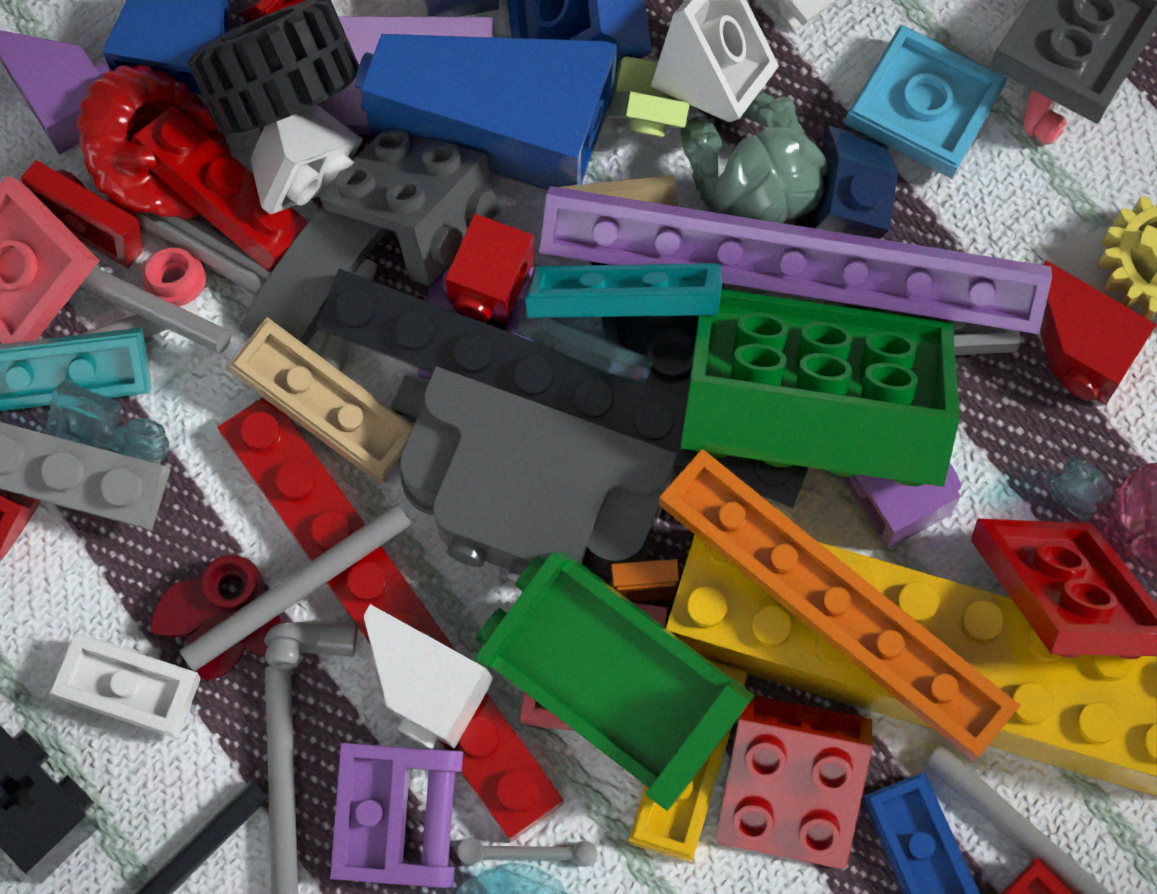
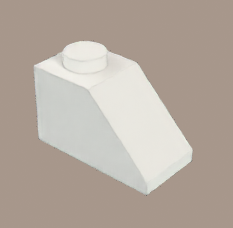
M370 604L363 617L386 706L397 717L403 719L397 730L431 750L437 740L455 749L494 678L480 664Z

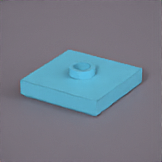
M900 24L850 108L844 124L953 179L1001 94L1008 78Z

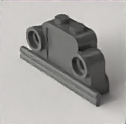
M437 366L429 384L405 375L391 407V410L397 414L416 420L401 455L402 488L405 497L413 507L423 513L434 515L439 537L448 546L447 554L473 567H483L486 561L509 570L507 576L517 582L522 572L538 554L547 559L552 552L565 551L583 566L585 565L596 576L611 581L612 564L645 562L647 560L649 540L661 510L665 511L659 506V497L678 477V474H675L677 453Z

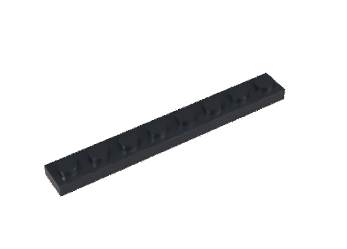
M340 268L338 269L316 325L319 331L430 373L434 372L436 366L677 453L676 466L683 469L699 453L695 450L681 449L687 399ZM729 455L722 458H714L765 500L791 510L794 508L809 468L797 465L775 467L762 460Z

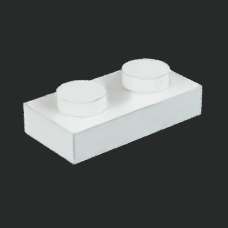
M75 632L50 694L55 699L178 739L201 677L197 672Z

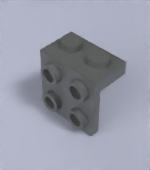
M400 129L382 131L353 160L354 163L341 171L337 178L333 179L320 193L321 203L325 210L396 231L409 279L428 286L453 263L474 213L493 220L499 212L486 153L443 141L410 136L406 131Z

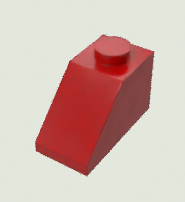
M1046 260L1043 265L1051 266L1052 280L1040 335L1051 374L1060 378L1064 387L1075 396L1088 401L1097 400L1106 406L1157 324Z

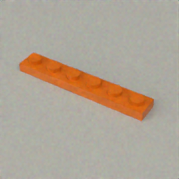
M703 449L659 497V506L973 762L978 759L1021 706Z

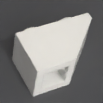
M317 104L295 115L265 126L250 158L261 207L269 214H274L297 204L299 206L304 205L310 199L320 196L321 191L333 179H336L341 171L354 163L352 160L362 142V138Z

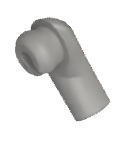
M319 620L276 624L267 632L264 643L268 645L265 660L273 668L289 670L299 665L301 659L300 652L354 657L357 625Z

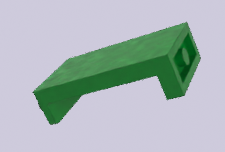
M565 551L552 552L547 559L538 554L518 578L515 586L522 591V594L508 613L498 608L481 628L476 640L483 647L473 661L485 668L492 667L646 785L649 790L645 795L668 811L755 695Z

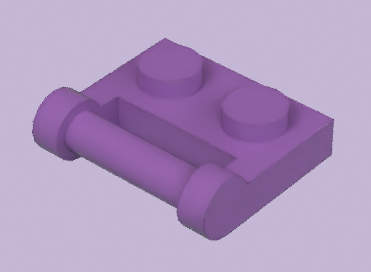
M341 743L330 879L440 888L453 887L455 866L448 865L455 772H462L463 751ZM410 769L429 770L422 863L403 862Z

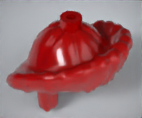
M121 65L115 68L114 71L104 72L98 80L91 82L88 86L87 94L80 102L81 113L76 121V126L80 132L79 146L84 156V165L88 173L93 176L94 184L101 193L107 195L113 202L134 212L154 213L160 217H178L182 219H192L200 213L150 170L158 166L152 151L144 145L131 143L135 134L174 105L231 154L224 133L218 131L208 107L203 104L199 96L190 91L183 81L175 80L162 70H152L147 65H138L133 68Z

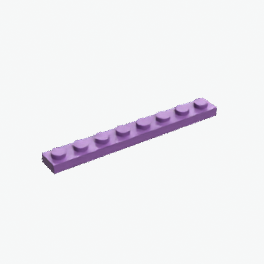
M553 186L549 187L546 194L539 253L610 265L718 263L722 267V283L1034 334H1039L1052 280L1051 266Z

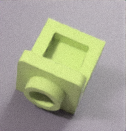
M633 57L620 58L609 116L628 119V131L657 137H664L666 127L685 128L690 103L674 100V97L650 87L658 62Z

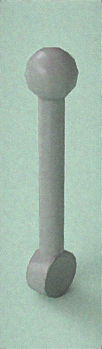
M467 838L459 844L457 850L459 859L467 866H476L483 859L573 860L580 867H589L594 864L598 855L594 844L585 840L579 841L573 847L483 846L477 839Z

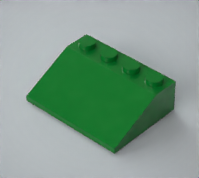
M723 289L721 291L718 315L698 316L681 449L698 452L703 449L713 458H722L729 455L762 460L775 467L797 465L825 469L843 477L866 475L893 479L895 482L905 486L915 487L924 484L945 486L960 420L953 323Z

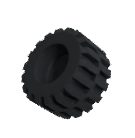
M306 0L262 16L204 44L187 61L220 133L251 131L304 111L348 87L355 80L359 63L331 0Z

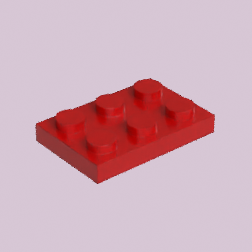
M977 519L970 541L1050 654H1057L1067 658H1076L1081 655H1114L1125 659H1138L1141 656L1157 657V604L1092 523Z

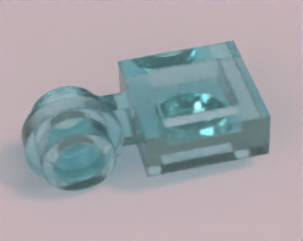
M64 381L53 390L45 432L47 435L111 452L116 450L122 455L156 464L166 458L169 447V440L165 436V429L156 421L136 418L130 420L125 428L119 426L122 403L67 381Z

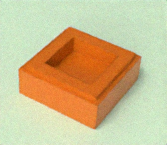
M677 559L612 564L611 586L632 603L674 600L679 587Z

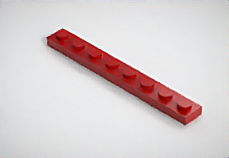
M263 397L217 427L223 439L310 561L366 525L288 416ZM381 546L326 582L370 646L363 616L371 604L456 651ZM487 692L455 749L438 740L444 750L463 751L462 772L460 773L510 843L564 805L562 796Z

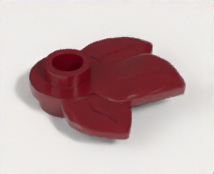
M226 555L213 560L205 567L200 578L177 582L164 593L152 616V633L164 637H188V645L264 593V582L260 571L250 560L238 555ZM232 579L243 582V590L239 596L232 599L221 596V588L225 582ZM280 615L196 670L195 672L201 677L200 679L203 682H209L227 674L240 661L245 649L253 654L265 657L268 645L264 643L267 632L273 626L281 624Z

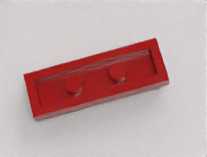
M174 105L132 138L131 143L144 145L152 151L158 166L150 170L267 272L281 260L297 236L309 223L292 207L274 214H269L260 204L254 174Z

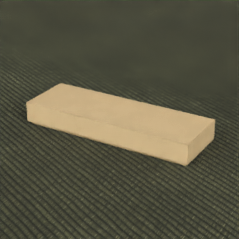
M268 317L228 365L227 371L377 483H382L401 458L413 425Z

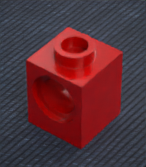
M474 213L445 278L449 304L454 305V309L459 314L480 322L487 323L490 319L507 325L535 261L534 235Z

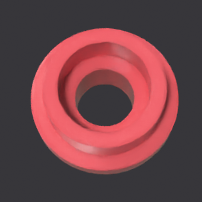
M166 248L155 253L148 260L143 276L145 291L179 307L195 300L203 291L206 283L205 270L200 260L181 248Z

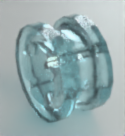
M1071 457L1063 466L1065 474H1054L1047 482L1048 488L1054 498L1068 512L1079 519L1090 521L1097 513L1096 504H1107L1113 497V490L1104 476L1092 465L1080 458Z

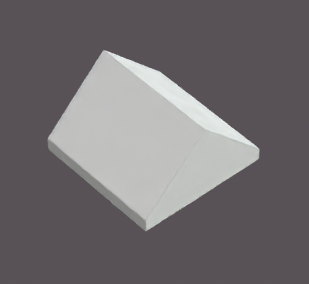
M685 0L673 14L650 87L678 100L690 103L689 105L722 120L732 122L740 119L779 65L747 0Z

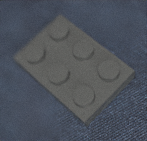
M1029 0L996 49L989 67L1066 107L1070 111L1099 124L1157 28V0Z

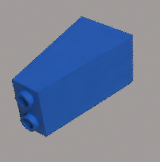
M381 34L374 54L365 52L360 61L355 87L361 91V110L366 112L371 135L378 136L382 131L400 129L406 131L410 136L443 141L486 153L491 173L548 191L550 186L562 187L583 184L612 101L616 76L617 45L606 41Z

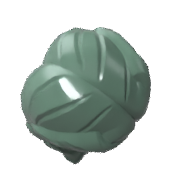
M763 90L758 93L742 116L767 128L756 135L743 139L737 145L720 177H718V151L722 145V139L719 137L716 127L711 123L701 121L698 117H694L686 122L685 128H681V137L684 142L682 148L685 156L690 161L696 190L700 191L703 202L708 207H711L715 213L784 223L785 221L809 214L817 208L824 193L823 176L827 174L828 165L824 154L817 145L805 136L804 129L798 123V118L795 114L796 108L790 97L782 96L775 99L764 93Z

